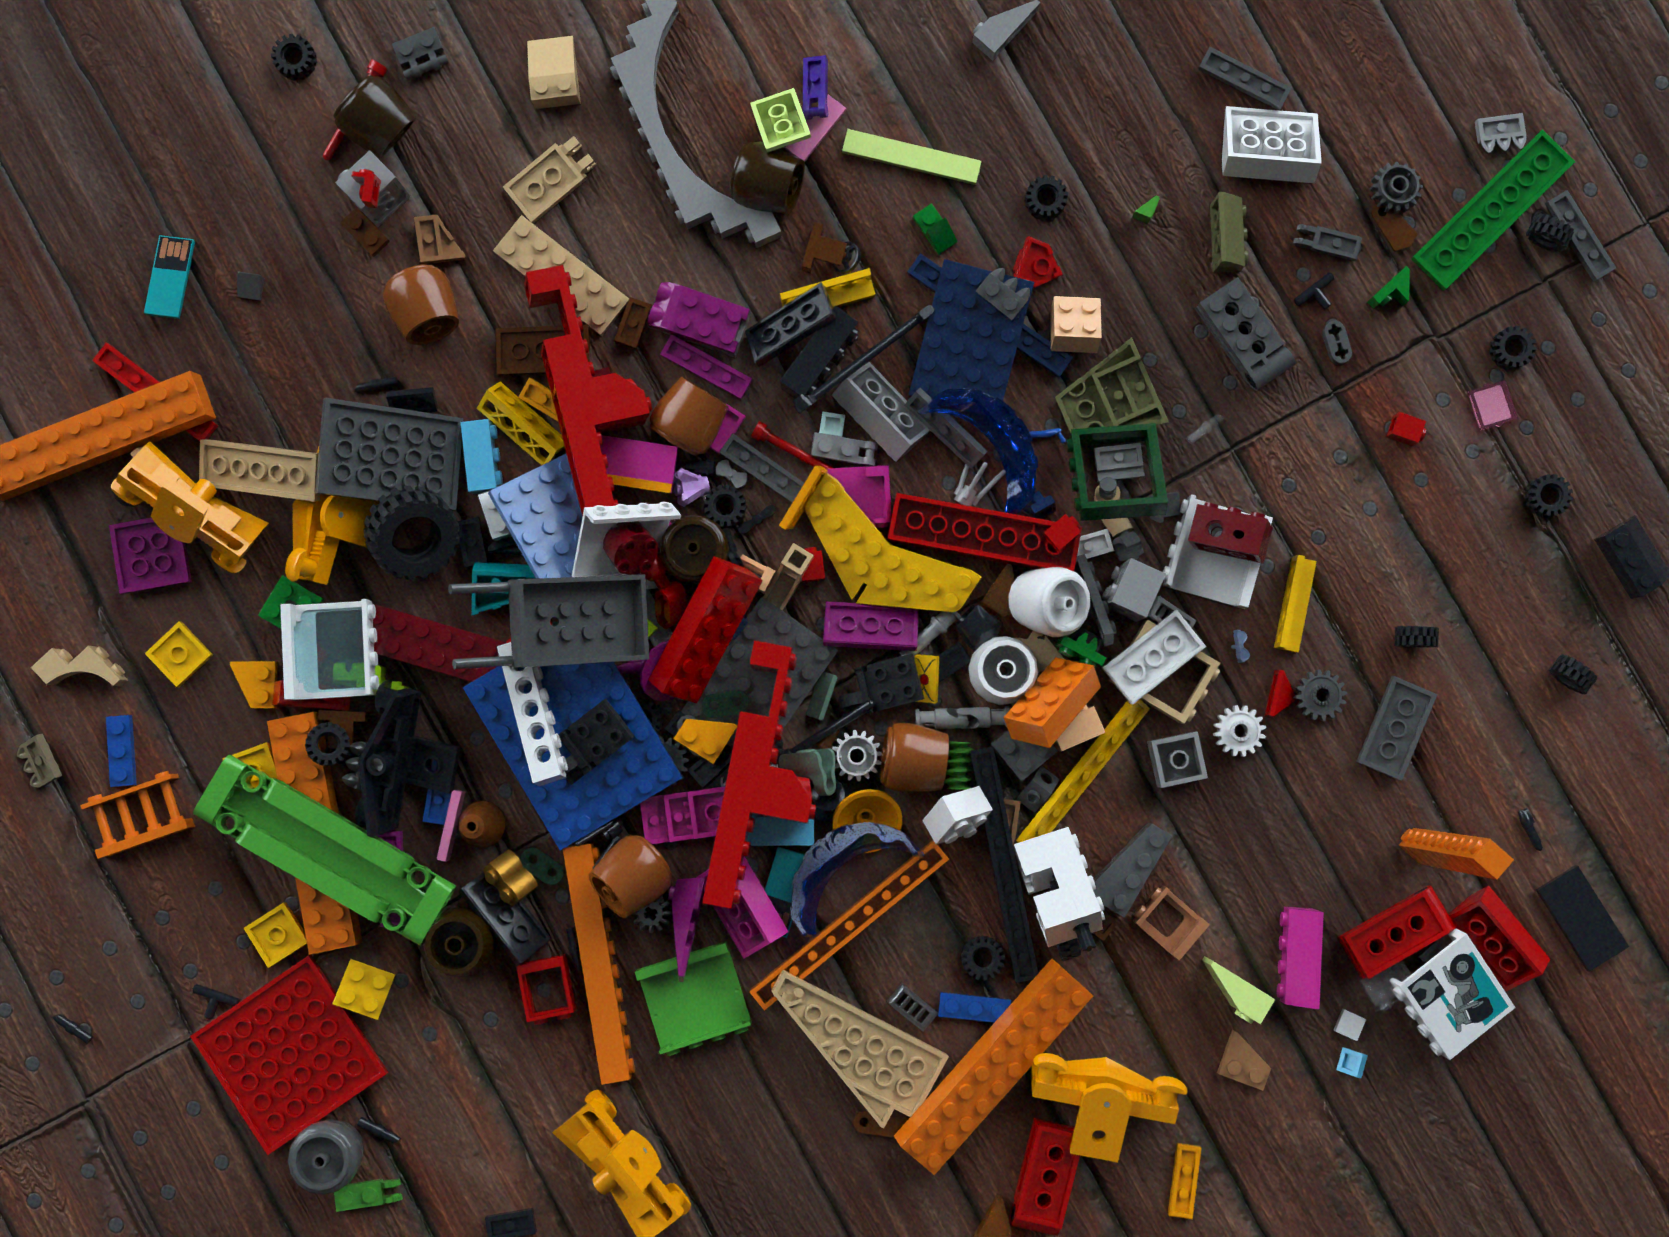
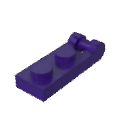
M826 55L803 58V114L805 120L812 119L815 116H820V118L828 117V59ZM818 102V107H812V103Z

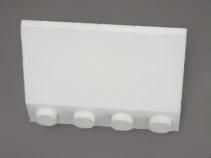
M1226 106L1222 150L1223 176L1315 183L1321 166L1318 114Z

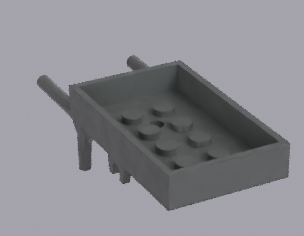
M645 574L515 579L496 583L450 584L448 587L450 594L509 592L512 656L453 659L452 666L454 669L496 666L536 667L649 659Z

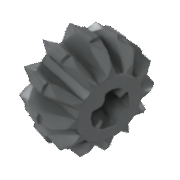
M663 895L648 906L632 914L639 915V918L633 921L634 924H638L640 921L643 922L640 927L641 931L649 925V933H653L654 925L661 931L663 930L661 922L669 924L670 920L664 917V915L669 916L672 914V911L664 910L665 907L670 905L669 901L664 904L660 903L664 897ZM647 907L657 910L656 918L646 915L649 911Z

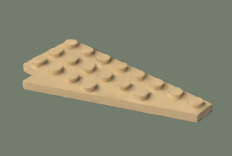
M785 970L781 971L771 990L773 995L882 1128L886 1126L894 1109L909 1117L913 1115L926 1100L949 1057L939 1049Z

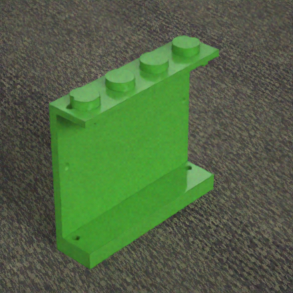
M727 941L690 952L684 982H679L676 957L639 968L635 971L637 981L640 980L658 1038L660 1054L666 1053L667 1056L679 1053L682 1047L696 1048L703 1045L702 1041L711 1038L712 1042L725 1038L726 1033L734 1031L735 1034L747 1031V1026H751L752 1021Z

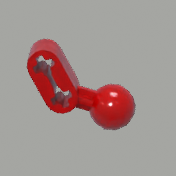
M658 553L652 569L647 573L641 572L640 575L645 574V580L655 582L659 590L655 592V616L659 625L668 629L680 621L687 607L686 590L680 582L669 581L666 576L667 569L664 567L661 556Z

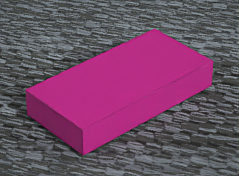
M728 405L729 407L720 430L710 447L711 450L721 455L719 452L732 433L735 435L746 418L745 415Z

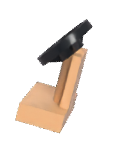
M730 548L728 555L732 563L748 568L750 571L762 576L761 579L763 581L758 591L766 594L776 575V571L743 554L742 556L734 555Z

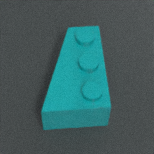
M475 562L472 569V583L536 579L528 564ZM509 592L472 593V615L509 604Z

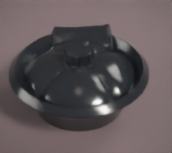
M835 774L836 789L829 796L818 795L810 779L812 804L816 805L814 818L820 821L832 822L837 806L843 799L853 794L849 783L839 775Z

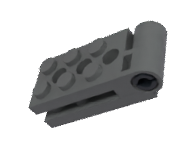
M1238 277L1201 301L1195 308L1245 382L1255 391H1258L1296 365L1292 353L1283 346L1285 343ZM1225 308L1231 309L1233 316L1228 315ZM1238 327H1243L1247 335L1241 334ZM1252 346L1258 347L1260 354L1255 353L1252 350Z

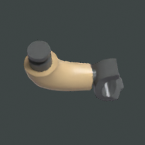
M1106 477L1100 481V484L1095 489L1094 501L1121 500L1120 489L1113 478ZM1128 518L1102 519L1110 534L1115 538L1112 541V545L1119 561L1129 560L1130 558L1138 559L1139 555L1144 553L1141 540L1136 531H1131L1133 527Z

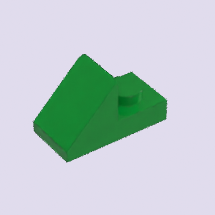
M932 203L913 215L912 219L938 256L958 242L946 217L942 218Z
M1407 266L1404 267L1367 303L1374 309L1378 304L1383 307L1394 297L1400 305L1404 306L1409 302L1410 269Z

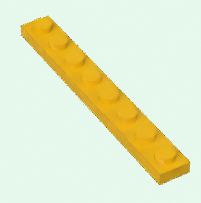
M1141 699L1133 705L1128 700L1104 729L1105 733L1099 735L1040 811L1037 812L1028 826L1016 839L1018 843L1051 833L1149 711L1150 708Z

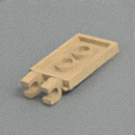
M574 136L563 145L558 146L556 143L503 186L505 191L533 224L586 181L587 175L585 173L597 165L589 154L577 163L571 157L582 148V145Z

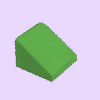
M1159 196L1153 197L1138 208L1132 218L1146 224L1149 223L1160 200Z

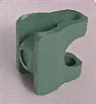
M831 748L799 750L796 753L783 754L779 757L780 768L793 770L796 776L809 777L818 795L829 796L835 792L836 763L835 753Z

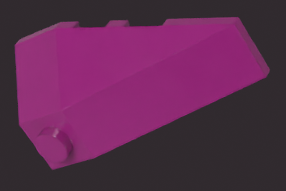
M701 877L677 879L676 886H671L668 900L672 901L679 982H684L703 901L705 878Z

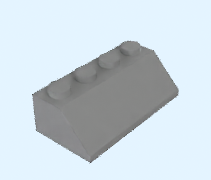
M870 362L846 378L832 394L839 405L865 429L870 437L895 462L907 454L931 431L904 406L907 400Z

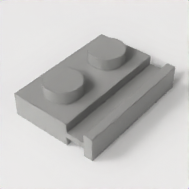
M1141 443L1093 449L1097 482L1106 477H1111L1114 480H1123L1145 476Z

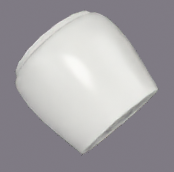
M1062 567L1042 568L1022 573L1011 585L1008 596L1009 609L1013 618L1019 624L1051 637L1068 636L1078 630L1086 620L1090 609V593L1086 582L1076 572Z
M1008 636L994 637L983 643L972 654L969 664L970 682L976 693L986 701L998 705L1016 703L1021 696L1032 688L1038 675L1037 660L1031 649L1022 641ZM1000 667H1004L1006 669L1005 675H1002L1000 673Z

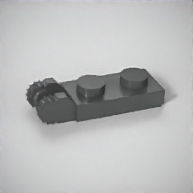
M1304 224L1297 226V232L1314 236L1312 241L1294 238L1293 244L1295 246L1354 262L1357 260L1362 237L1320 226L1313 227Z

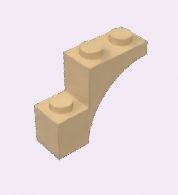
M793 543L782 560L778 572L763 598L783 611L802 581V576L814 559V555Z
M87 646L74 659L65 649L51 648L31 667L46 685H57L60 681L71 675L86 672L104 678L113 686L122 687L128 681L123 675L125 671L118 664H113L108 659L109 654L100 646Z

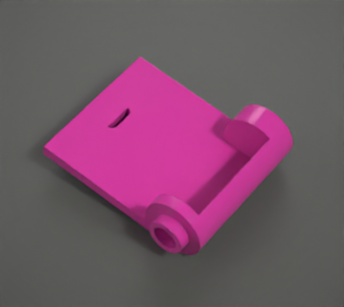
M888 465L827 469V473L842 484L847 494L875 527H888L887 522H891L892 518Z

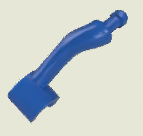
M1019 427V428L1016 430L1015 434L1018 433L1019 431H1023V430L1021 429V427ZM1024 427L1029 438H1048L1057 434L1062 444L1066 442L1061 433V428L1029 431ZM1026 437L1022 438V439L1020 440V442L1026 441L1027 438H1026Z

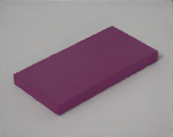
M826 601L823 646L917 651L919 609Z

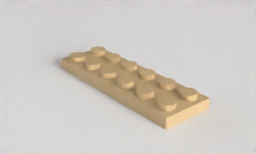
M522 215L493 250L496 255L523 276L529 271L563 265L565 272H569L572 286L569 287L571 295L575 294L577 308H575L576 317L580 316L582 322L589 325L600 336L605 334L627 306L629 300L627 296Z
M200 439L199 480L206 479L215 488L307 501H320V494H315L318 453Z

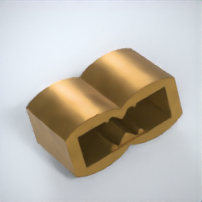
M510 849L491 861L483 869L486 880L498 888L501 899L512 907L538 886L533 875L523 867L520 859Z

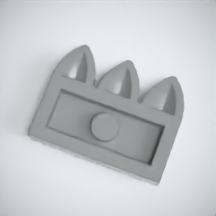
M1523 113L1480 118L1475 121L1478 144H1481L1488 153H1491L1495 142L1504 151L1508 149L1511 140L1519 149H1522L1525 145L1526 129Z

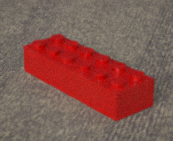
M714 556L648 681L664 694L697 703L763 580L748 568Z

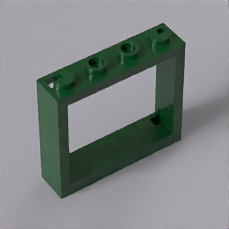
M1156 423L1071 429V437L1067 439V453L1072 454V458H1069V470L1074 472L1075 478H1072V492H1077V498H1074V508L1076 511H1079L1080 521L1166 515L1168 498ZM1145 441L1153 497L1088 502L1081 445Z

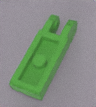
M377 1179L347 1184L339 1191L334 1192L336 1212L384 1205L385 1203L403 1200L401 1193L385 1195L384 1188H394L401 1185L400 1179Z

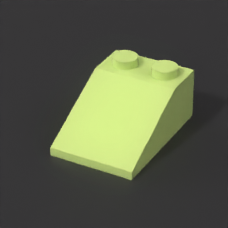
M794 88L750 103L767 152L811 138Z
M1204 956L1202 961L1229 1004L1236 1009L1235 1014L1250 1024L1254 1020L1261 1024L1275 999Z

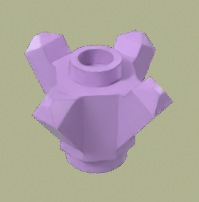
M683 468L675 472L673 488L675 496H678L677 502L679 505L685 507L697 498L709 493V481L706 476L701 477V475H696Z

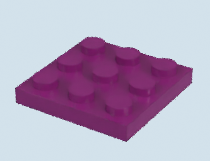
M152 518L109 525L120 594L192 582L186 543L167 535L157 526Z

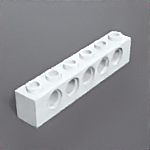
M511 642L497 646L499 656H512ZM502 666L533 784L542 786L567 778L565 771L568 770V766L564 756L561 757L559 751L562 744L559 735L554 732L555 718L553 712L548 710L547 702H549V695L546 688L542 687L541 679H543V673L540 666L525 667L522 671H518V667ZM528 683H532V690L524 694V687ZM533 706H538V713L530 717V709ZM543 728L544 736L537 740L536 732ZM550 751V759L543 763V753Z

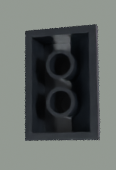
M1635 515L1594 539L1631 599L1643 597L1661 586L1669 578L1668 567Z

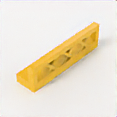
M870 268L822 281L833 308L872 298L876 295L871 280ZM820 282L780 293L782 306Z
M501 381L487 389L477 409L540 465L552 461L556 454L565 449L562 435ZM488 401L495 405L496 412H492L486 406ZM504 417L512 420L513 427H509L506 424ZM522 432L529 435L531 442H526L523 439ZM539 447L544 448L549 453L547 458L540 454Z
M1296 555L1291 558L1274 644L1276 649L1298 653L1317 562L1305 559V556Z

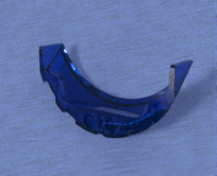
M952 388L943 390L918 410L919 414L946 413L960 417L977 427L990 440L998 452L1006 471L1007 501L1005 513L1016 514L1033 499L1036 491L1034 487L1038 458L1034 454L1031 443L1033 439L1029 430L1008 404L998 397L994 398L983 393L982 390Z
M863 822L838 827L828 832L823 839L816 841L804 855V860L798 872H795L792 882L791 918L804 937H815L817 907L825 886L842 865L862 853L876 849H899L910 852L913 856L922 858L925 854L905 833L884 824Z

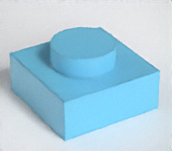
M1342 1047L1336 1070L1362 1078L1368 1055Z

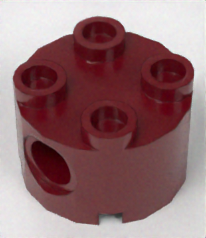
M639 521L619 522L616 524L618 527L614 530L610 528L603 540V549L617 570L622 574L628 575L649 572L658 554V543Z

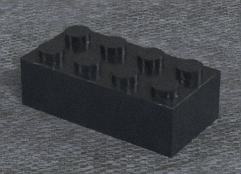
M837 306L834 307L836 319L817 330L780 380L781 389L794 399L803 393L808 396L818 388L821 382L824 384L832 374L830 372L834 364L838 366L846 354L844 352L847 346L852 347L859 338V322Z

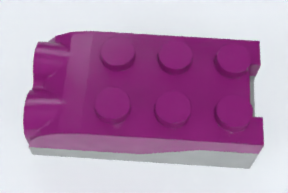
M662 282L648 317V327L736 358L751 313L750 309L682 285Z

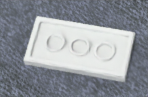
M1175 610L1102 667V669L1128 702L1133 705L1206 646L1178 610Z

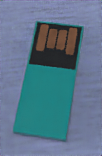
M159 235L144 309L145 315L180 319L195 245L194 239Z
M778 846L765 892L789 931L793 921V885L798 869L806 855ZM811 856L805 861L796 882L793 902L794 914L810 866ZM789 932L783 935L782 937L787 938Z

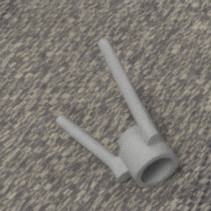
M984 462L970 486L965 485L963 488L969 466L965 464L958 487L954 492L956 495L954 500L961 505H974L976 507L979 500L1000 480L1006 471L1002 470L975 496L977 491L974 490V487L987 467V463Z

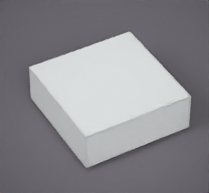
M1342 1009L1334 1031L1357 1041L1366 1019Z

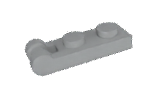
M815 432L810 456L863 466H875L876 459H874V453L878 449V443ZM859 449L866 450L865 457L858 456Z

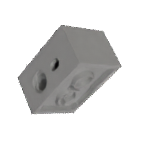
M370 150L349 170H344L335 182L377 228L411 197L393 173ZM360 169L371 170L381 180L377 209L368 208L361 201L359 191L360 186L364 185V183H357L351 177L352 171L359 172Z
M1130 558L1122 563L1120 567H1115L1111 575V579L1114 581L1112 585L1106 587L1101 600H1106L1109 610L1135 622L1147 618L1166 573Z

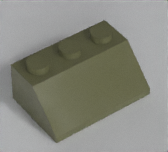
M1218 192L1210 204L1213 273L1241 272L1245 265L1248 264V251L1244 250V242L1247 241V228H1243V219L1246 218V205H1242V197L1226 192Z

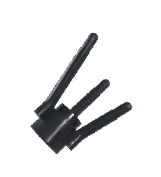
M612 819L574 842L575 846H579L597 835L604 842L611 841L592 869L621 840L618 835L622 833V827L615 819Z

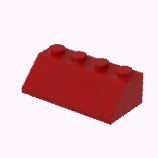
M1490 886L1473 893L1449 913L1456 929L1469 936L1505 992L1544 973L1550 958Z

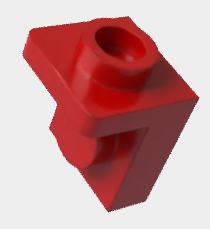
M360 169L359 172L352 171L351 177L357 183H364V185L360 186L359 191L361 201L368 208L377 209L381 180L371 170Z

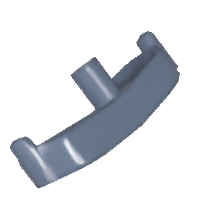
M1234 630L1235 645H1231V648L1236 649L1237 662L1242 663L1250 657L1249 651L1243 646L1247 639V634L1241 630Z

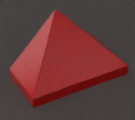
M1274 670L1264 716L1273 717L1297 700L1293 697L1295 694L1284 670Z

